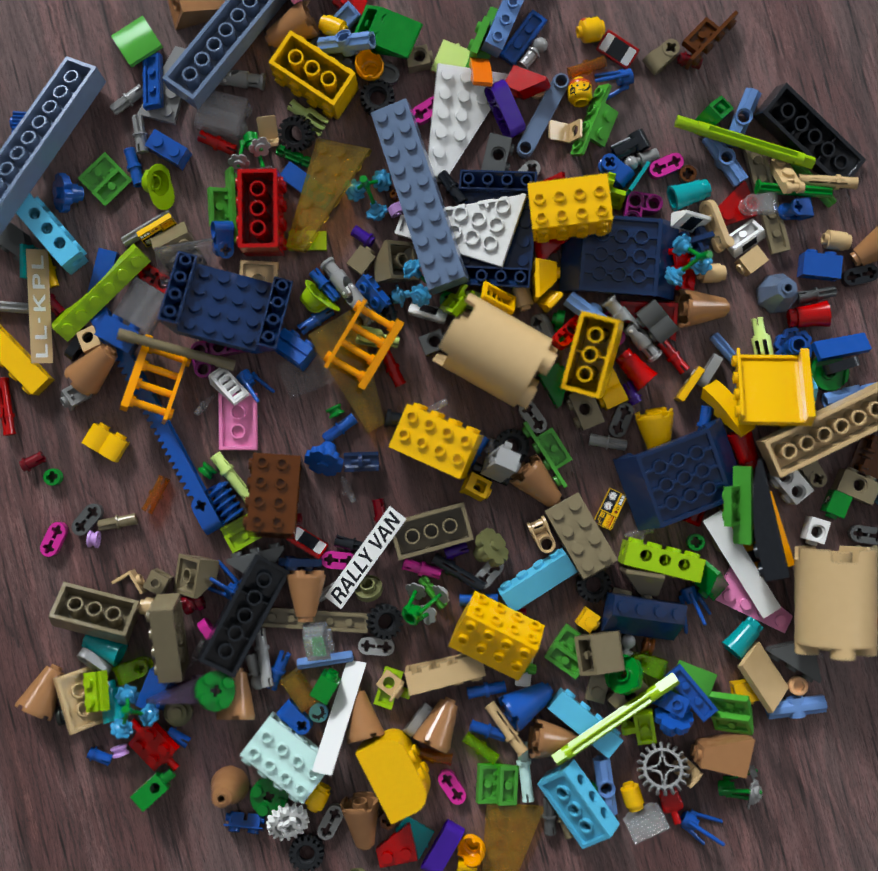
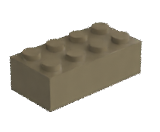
M579 492L544 511L546 518L583 581L617 563V557Z
M463 501L405 517V522L393 537L399 560L474 540Z
M63 582L48 617L52 626L128 645L140 614V603L138 600Z
M180 593L157 594L154 601L151 602L150 609L146 612V620L150 622L149 639L153 641L151 654L156 662L154 674L158 676L159 683L182 682L190 660Z

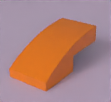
M470 57L469 66L471 68L472 84L492 87V70L489 59Z

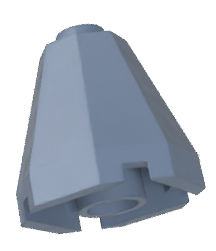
M783 273L765 276L756 288L758 305L764 307L770 314L787 312L798 299L796 282Z

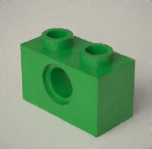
M325 668L312 689L310 696L327 705L342 678L339 676V672L332 668H329V670Z

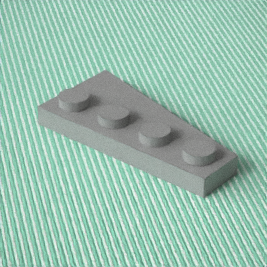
M174 47L163 67V76L184 52L185 48ZM163 80L164 107L146 111L142 104L137 114H141L144 118L176 125L183 99L170 91Z

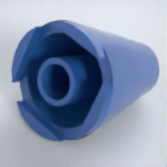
M540 682L498 697L500 707L505 706L504 714L515 730L517 729L520 732L551 701L554 692L548 683Z

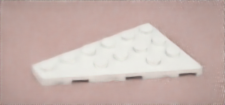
M441 63L437 64L428 157L436 181L440 183L442 182L439 180L438 174L443 170H446L449 174L451 173L491 110L484 93L487 86L472 84L471 68ZM492 71L493 83L502 79L506 80L508 76L506 73Z
M521 193V195L504 196L499 199H487L477 203L445 207L460 254L503 267L527 195ZM400 215L395 234L412 240L405 217Z

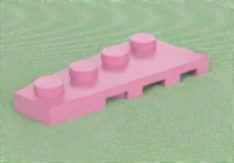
M729 566L724 576L729 585L715 600L785 633L793 616L781 606L780 609L763 619L735 572Z

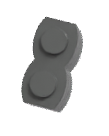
M655 298L636 312L638 316L636 318L637 322L642 328L646 326L650 330L648 335L654 342L658 340L662 344L679 330L678 326Z

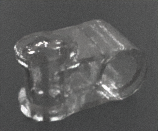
M777 192L750 194L740 201L739 211L743 215L778 213Z

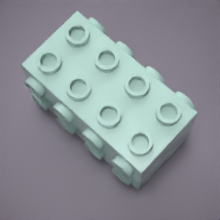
M272 711L240 754L243 757L241 760L246 765L256 767L258 769L257 773L265 779L268 777L274 781L273 785L280 791L284 789L288 792V797L295 803L300 802L303 804L325 775L312 771L319 747L306 736L297 734L274 711Z

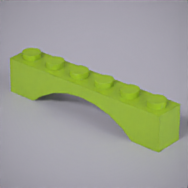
M133 243L87 294L64 310L51 323L53 330L68 342L151 262L148 256Z

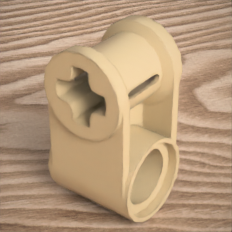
M544 515L536 521L526 523L539 550L544 553H551L555 549L556 543ZM544 539L551 541V547L547 550H544L541 546V542Z

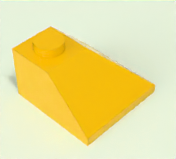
M535 258L532 269V298L534 303H537L556 283L557 279H560V267H557L556 261Z

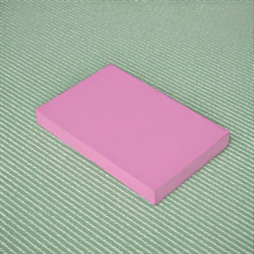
M218 393L219 450H258V403L249 393L248 397L234 406L222 394Z

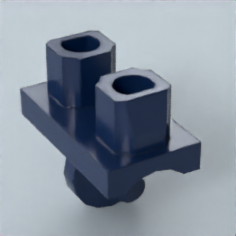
M703 225L694 229V237H691L690 241L692 249L700 253L709 250L711 238L715 237L714 232H708ZM682 231L679 233V236H682L685 233L688 237H690L688 231Z
M379 452L344 453V472L379 471Z

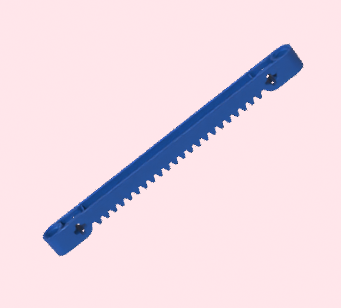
M108 308L99 311L90 320L96 330L105 314L112 317L113 314ZM100 338L103 344L112 345L111 343ZM114 346L118 355L116 361L120 362L117 366L123 369L121 374L126 375L125 381L129 382L137 358L135 354H129ZM141 371L139 378L150 383L145 373ZM141 388L134 390L133 395L138 396L136 399L163 407L156 393ZM145 410L143 415L149 416L147 422H153L150 428L157 429L154 435L160 436L157 441L164 442L161 448L168 449L165 456H172L168 461L175 462L172 469H179L176 473V476H182L179 482H185L186 485L183 489L190 490L187 496L194 497L191 508L205 534L209 535L224 527V520L220 518V512L216 511V505L212 504L213 499L208 497L209 492H206L207 488L171 421L167 419L165 425L161 424L162 415ZM201 502H206L204 508L200 509Z

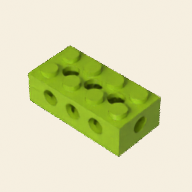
M629 537L628 540H622L618 562L701 583L706 561L700 558L701 554L687 550L683 554L681 549L666 546L663 549V545L647 541L646 545L643 544V540ZM644 550L645 554L640 558V553ZM663 555V560L659 562L660 557Z

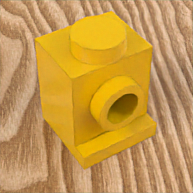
M471 472L466 476L459 492L481 502L490 496L492 482Z
M584 606L574 622L591 633L592 630L595 631L600 625L601 621L599 620L601 616Z

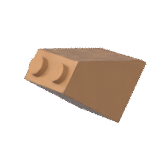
M167 0L175 30L208 22L226 0Z
M732 732L695 739V744L691 745L690 755L700 768L747 779L755 739L750 735Z

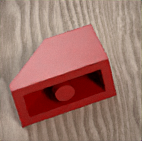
M513 65L505 80L514 99L518 97L525 100L548 90L551 86L546 76Z

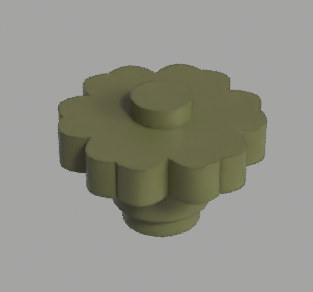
M486 528L476 535V547L473 550V555L478 562L488 561L491 567H498L508 560L509 551L505 547L506 542L501 534H496L492 528Z

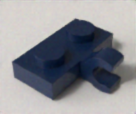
M284 556L279 557L278 565L284 566L286 570H298V567H302V570L314 571V567H322V559Z

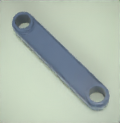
M558 73L552 79L550 88L545 92L517 145L516 153L520 158L527 159L533 154L568 88L569 78L566 74ZM562 80L565 85L559 86L556 81ZM527 146L530 151L524 153L520 150V147Z

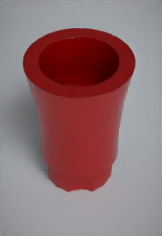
M827 300L816 304L791 308L787 311V323L790 328L830 327L831 309Z
M629 348L615 360L637 391L641 390L658 374L643 362L636 353L633 354Z
M734 431L728 433L729 443L740 466L757 467L759 455L752 431L743 437H740Z

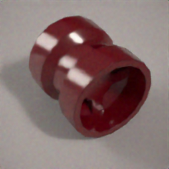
M203 594L197 599L188 596L181 597L182 608L186 615L192 614L194 610L206 609Z

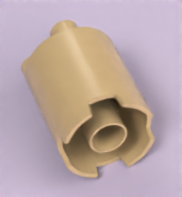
M469 293L465 302L474 308L473 311L466 309L457 319L454 318L439 345V348L447 353L448 356L438 352L432 362L513 407L517 404L527 409L537 392L536 387L539 383V380L533 376L536 371L545 376L547 375L557 357L558 349L551 344L552 338L476 295Z
M813 545L795 546L794 641L796 654L819 655V650L830 651L831 659L844 661L856 660V655L877 656V549L870 550V547L840 546L839 551L819 550Z

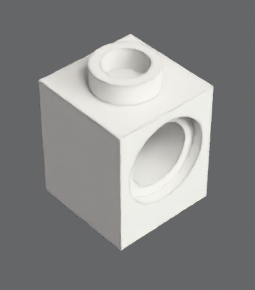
M806 516L800 538L806 539L805 543L817 546L818 543L825 544L831 522ZM814 527L818 529L815 537L811 533Z

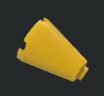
M667 407L646 409L645 414L640 415V411L635 413V420L647 450L671 441L673 408L667 411Z

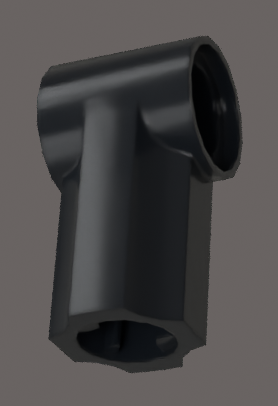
M643 128L628 135L627 138L611 145L610 150L611 154L616 155L617 158L622 160L634 153L637 154L651 147V144Z

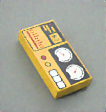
M168 213L136 233L148 248L152 245L150 238L177 225V222Z
M700 366L694 368L674 399L676 401L683 402L686 400L705 372V369Z
M609 488L594 518L596 523L611 531L623 507L626 496Z

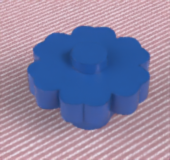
M66 173L55 174L52 188L55 209L59 213H68L72 203L83 201L84 189L82 186L72 183L70 176H67Z
M797 327L784 329L782 334L775 337L773 347L776 349L775 355H799L801 348H807L811 357L813 352L810 344L812 337L805 330L799 332Z
M329 441L323 442L320 446H312L311 450L306 451L304 462L309 465L310 470L317 474L323 473L325 476H335L337 472H341L344 460L339 457L340 454L336 450V445Z
M658 706L653 713L654 722L660 724L662 732L670 737L676 734L683 735L688 733L694 722L691 711L685 713L684 717L681 718Z

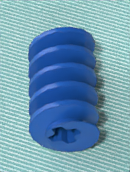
M228 481L215 484L206 490V492L212 491L208 495L209 498H215L212 504H219L216 511H223L220 518L227 517L224 524L241 516V512L244 510V508H237L240 501L233 502L236 494L229 495L233 489L225 488L229 483Z

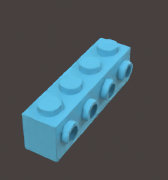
M563 548L555 549L545 559H540L529 569L520 571L512 580L503 582L497 590L506 605L517 611L578 571Z
M560 687L546 706L579 735L604 719L600 714L594 715L590 712L591 707L584 701L579 703L575 699L576 695L568 688L564 690ZM615 728L591 745L609 759L623 742L620 736L621 732Z

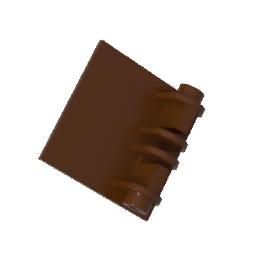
M871 434L859 439L849 467L878 479V436Z

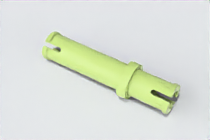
M220 451L217 452L210 460L219 469L220 475L228 480L245 503V498L249 497L247 485L233 469L234 466L228 463Z

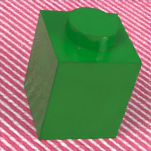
M829 489L820 511L825 512V516L830 519H844L853 497L837 490Z

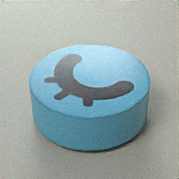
M321 702L314 703L309 710L311 720L317 723L325 721L329 714L327 705Z

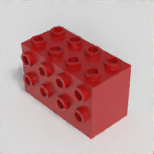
M237 169V247L246 257L284 256V250H287V239L284 237V231H287V220H284V212H287V202L284 201L287 185L284 182V177H281L277 169Z

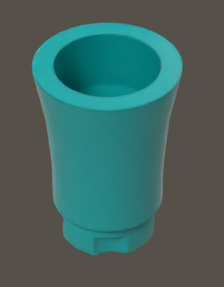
M707 179L679 185H669L667 187V199L671 209L676 212L688 205L711 197V185Z
M748 616L721 644L732 655L742 660L764 628L758 621Z
M85 635L82 642L83 648L91 650L114 667L122 661L128 645L90 635Z
M115 679L108 681L110 710L101 711L103 725L114 721L116 718L121 719L125 715L121 711L125 705H119L117 703L118 699H115L119 688L118 686L116 687Z

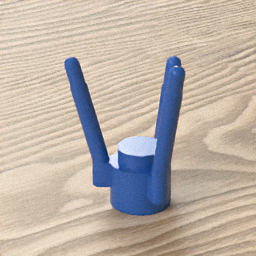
M630 68L594 74L595 77H601L595 79L596 83L615 79L618 86L621 85L619 89L608 95L607 100L629 89V85L634 83V74Z
M245 369L236 376L240 384L246 390L248 389L256 403H259V399L252 389V386L256 383L254 380L258 381L271 393L275 392L273 388L258 377L255 371L251 373L248 369Z
M220 561L219 565L232 579L234 584L230 582L226 586L210 577L209 580L225 591L223 592L211 586L207 590L229 599L239 580Z
M692 585L681 589V595L678 596L680 603L685 604V601L687 604L693 603L702 624L706 626L707 623L697 601H700L708 615L712 613L701 595L697 592L698 588L696 589ZM687 617L684 625L685 634L688 633Z
M690 809V811L685 810L680 817L682 822L680 823L681 828L688 831L702 845H705V842L693 830L696 829L721 846H725L724 842L698 826L699 819L697 817L718 823H723L722 819L696 812L693 809Z

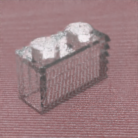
M327 622L304 623L303 642L308 661L331 659V653L335 651L334 641H330L332 640V629H328Z
M657 802L647 803L644 805V809L637 812H628L626 817L623 818L635 845L670 829L664 813Z

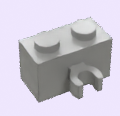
M505 441L504 444H501V446L485 457L480 474L501 483L519 471L521 455L511 450L512 443Z

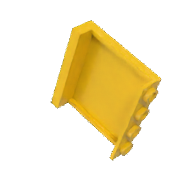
M737 348L735 355H732L731 366L735 367V372L732 375V382L736 384L733 398L737 400L735 417H738L739 425L812 426L816 412L809 349L801 348L799 355L740 354V348Z

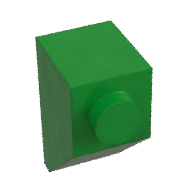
M721 95L710 103L695 120L717 126L733 111L734 107Z
M559 363L553 365L546 376L541 373L537 375L556 408L562 405L566 390L560 388L566 368L563 365L560 366Z
M705 561L701 583L695 582V585L699 588L697 592L704 599L709 597L712 601L729 585L722 573L708 561Z

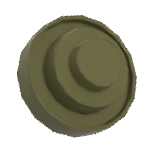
M366 575L354 591L355 595L364 602H372L378 599L383 592L381 580L376 576Z
M184 697L171 699L164 708V717L173 726H183L193 716L192 703Z

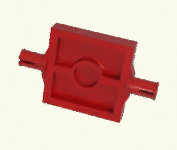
M134 718L131 722L133 723L132 728L136 733L128 745L153 771L166 763L174 772L180 765L172 757L180 746L157 722L153 723L152 727H145Z

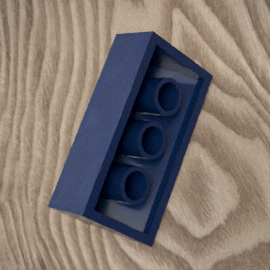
M607 592L601 631H619L621 634L674 641L685 625L688 606L674 601Z

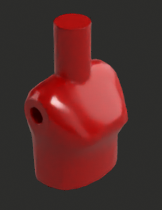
M673 788L675 795H672L670 790H667V796H664V790H660L659 798L663 813H671L674 825L682 823L678 811L682 810L684 805L677 788Z

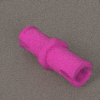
M407 558L404 559L402 570L418 573V576L421 577L425 575L436 578L437 580H439L442 569L428 565L424 561L417 562Z

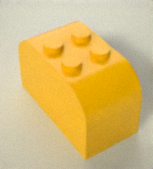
M581 310L560 388L598 399L604 396L620 344L624 321Z
M395 728L385 730L384 735H376L373 738L362 741L355 753L391 825L421 810L426 802L431 785L428 765L425 761L422 762L417 744H413L411 738L402 730Z

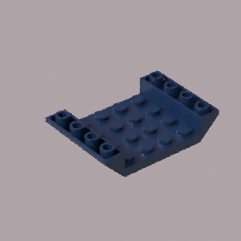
M460 170L459 189L468 199L465 201V205L487 199L521 195V193L527 195L504 266L498 267L461 255L469 278V282L464 284L468 286H483V282L487 281L496 287L530 288L534 241L528 183L537 182V172Z
M613 215L612 230L607 235L597 236L596 234H591L585 238L574 236L562 244L558 291L562 293H572L574 291L576 294L578 291L647 296L654 297L655 300L673 301L675 285L668 284L664 276L667 270L666 267L675 265L673 255L668 254V249L673 248L672 243L679 236V229L672 228L671 221L665 219Z
M178 251L157 321L178 335L253 354L276 351L293 281L274 276L273 283L198 264L197 255Z
M721 418L703 424V429L636 455L628 453L613 459L638 531L663 528L724 504L722 493L724 487L733 486V466H737Z

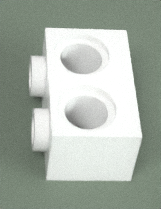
M798 470L786 475V479L783 482L780 478L773 477L770 473L767 474V477L770 479L768 482L774 489H778L782 493L781 498L787 504L798 505L815 491ZM796 486L798 494L794 497L792 495V488Z

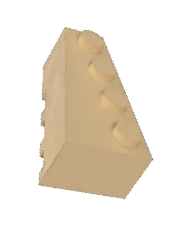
M465 654L416 663L405 667L409 696L442 689L449 685H460L468 680L479 681L483 679V676H486L484 664Z

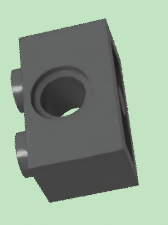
M494 133L489 134L481 170H509L510 163H507V158L512 156L514 145L511 144V137ZM499 153L503 156V159L495 160L493 155Z

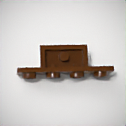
M736 10L720 27L706 17L683 40L681 45L693 54L685 66L687 71L692 66L696 67L703 58L701 56L704 53L707 55L712 50L715 41L719 43L722 40L727 29L730 31L737 23L735 19L738 15Z

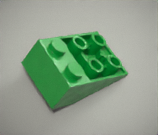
M366 5L354 33L374 32L376 46L375 49H370L372 53L409 59L423 24L386 8Z

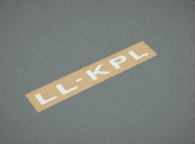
M26 249L31 363H53L48 250Z

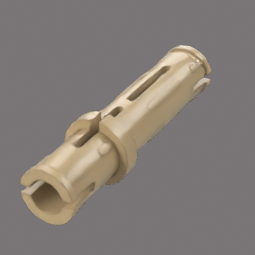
M798 174V178L800 181H804L805 185L832 187L834 190H839V188L857 189L859 183L858 177H844L841 174H836L835 176Z
M495 701L488 704L485 710H487L505 736V741L509 742L515 750L517 756L519 757L529 750L518 736L519 732L513 729Z

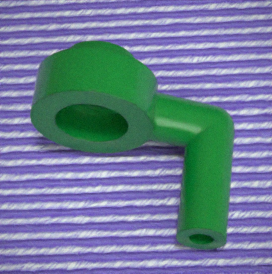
M558 309L557 313L553 312L551 323L555 324V332L563 326L566 312L564 310ZM562 336L559 341L562 342L565 338Z

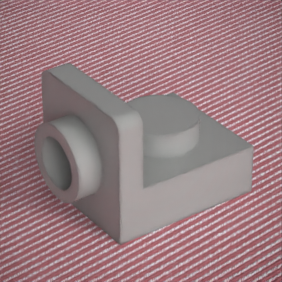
M70 385L61 390L59 399L64 408L68 407L70 411H73L75 406L92 398V394L89 396L84 395Z

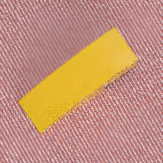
M716 379L703 387L701 399L714 409L713 415L721 418L722 422L740 437L755 429L756 425H739L738 417H735L737 400H734L733 394Z

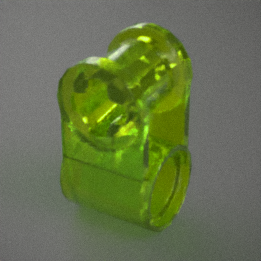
M634 652L631 657L643 661L641 666L644 674L660 680L664 678L669 661L640 652Z
M142 656L113 667L112 670L118 685L122 686L143 677L153 667V662L149 657Z

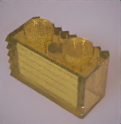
M296 667L284 675L280 682L302 713L313 706L317 700L310 696L312 686H310V683H307L306 677Z

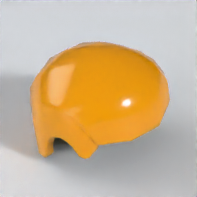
M370 49L359 51L355 56L356 73L367 81L379 79L384 72V62L380 54H374Z
M466 834L462 836L457 845V855L463 858L465 866L474 868L483 861L486 854V846L477 835Z

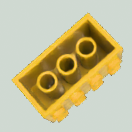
M291 30L268 62L277 84L282 87L286 85L295 96L299 98L301 96L304 97L313 108L319 107L323 110L322 113L330 119L334 117L338 120L359 90L356 73L352 69L339 63L334 57L327 55L319 47L312 45L305 38Z
M608 173L528 183L533 241L538 243H545L550 239L563 241L577 236V238H585L591 234L604 236L611 232L613 214Z
M420 403L407 404L389 447L458 479L466 478L484 438L480 434L481 430L472 426L465 428L462 426L463 422L454 418L447 420L445 419V414L434 410L429 412L427 411L429 407Z
M474 591L457 621L448 646L519 681L539 649L545 625L484 594Z

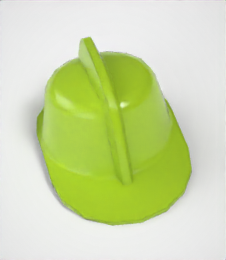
M155 164L150 169L144 171L141 184L145 192L149 193L152 203L156 208L168 210L172 207L175 199L170 173L165 165Z
M305 280L306 288L300 296V301L310 312L320 313L328 307L335 311H340L338 305L331 302L323 291H319V287L315 283Z

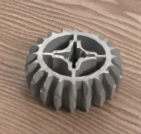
M662 741L659 742L660 748H656L655 743H652V751L645 747L648 754L640 753L644 761L637 760L638 764L643 765V767L637 768V772H643V774L639 775L638 778L639 780L646 779L642 784L644 787L648 784L651 785L648 789L649 792L656 788V795L658 796L660 790H664V796H667V790H670L671 794L675 795L674 787L681 791L682 788L678 784H687L682 778H689L690 775L684 773V770H690V766L683 765V763L688 762V758L681 760L680 757L683 756L684 752L681 751L677 754L678 746H674L673 750H671V743L668 742L666 748H663ZM659 753L658 764L647 766L649 759ZM665 753L672 755L679 765L667 763ZM661 759H663L665 767L674 768L666 771L665 779H663L662 772L657 769L658 766L661 767ZM680 771L677 780L668 785V774ZM647 772L659 774L662 785L653 782Z

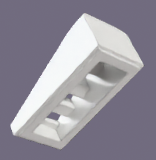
M218 368L209 374L210 385L234 406L249 396V392L228 370Z

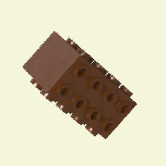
M253 452V458H249L248 469L250 470L251 477L247 478L249 497L245 498V508L248 514L243 518V528L248 536L296 539L302 467L301 456Z

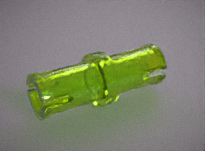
M469 731L462 739V742L472 748L476 755L480 754L492 765L500 756V754L487 746L484 740H479Z

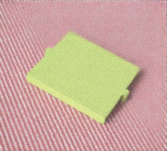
M443 39L431 71L436 73L438 63L465 67L470 51L460 46L459 43L454 44Z

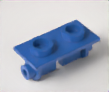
M363 274L355 284L359 292L362 293L377 314H380L384 308L392 305L391 299L383 290L377 291L380 286L373 276Z
M671 690L653 702V704L681 718L684 717L685 713H689L691 706H689L691 700Z
M231 811L226 813V821L229 822L223 826L228 828L229 832L239 833L240 829L248 830L247 833L259 834V831L265 830L261 827V824H265V816L248 813L247 820H244V812Z

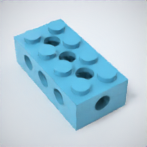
M29 193L16 214L56 261L72 275L89 261L85 257L88 253L79 245L38 196L34 198Z
M575 759L547 771L537 783L582 849L611 838L620 825Z

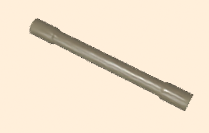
M121 328L118 331L117 340L139 344L212 364L233 371L236 360L197 351Z

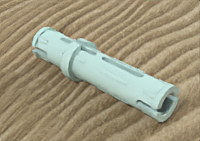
M523 741L525 746L528 748V742ZM528 750L516 760V765L519 766L522 802L527 803L528 799L529 803L535 801L530 770L531 759L529 758Z

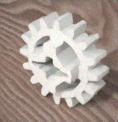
M286 803L283 808L279 805L277 811L272 810V815L267 816V830L269 835H273V839L279 837L280 841L284 838L290 841L291 837L296 839L297 834H304L303 829H308L309 817L307 810H303L302 805L297 807L296 803H293L292 806Z

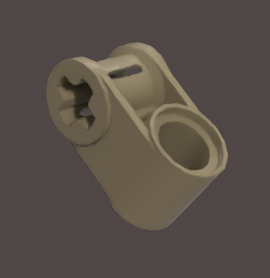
M668 39L644 57L642 62L654 76L676 58L680 49L678 41Z
M818 460L798 469L812 488L823 487L827 482V476ZM815 476H818L817 482H813Z

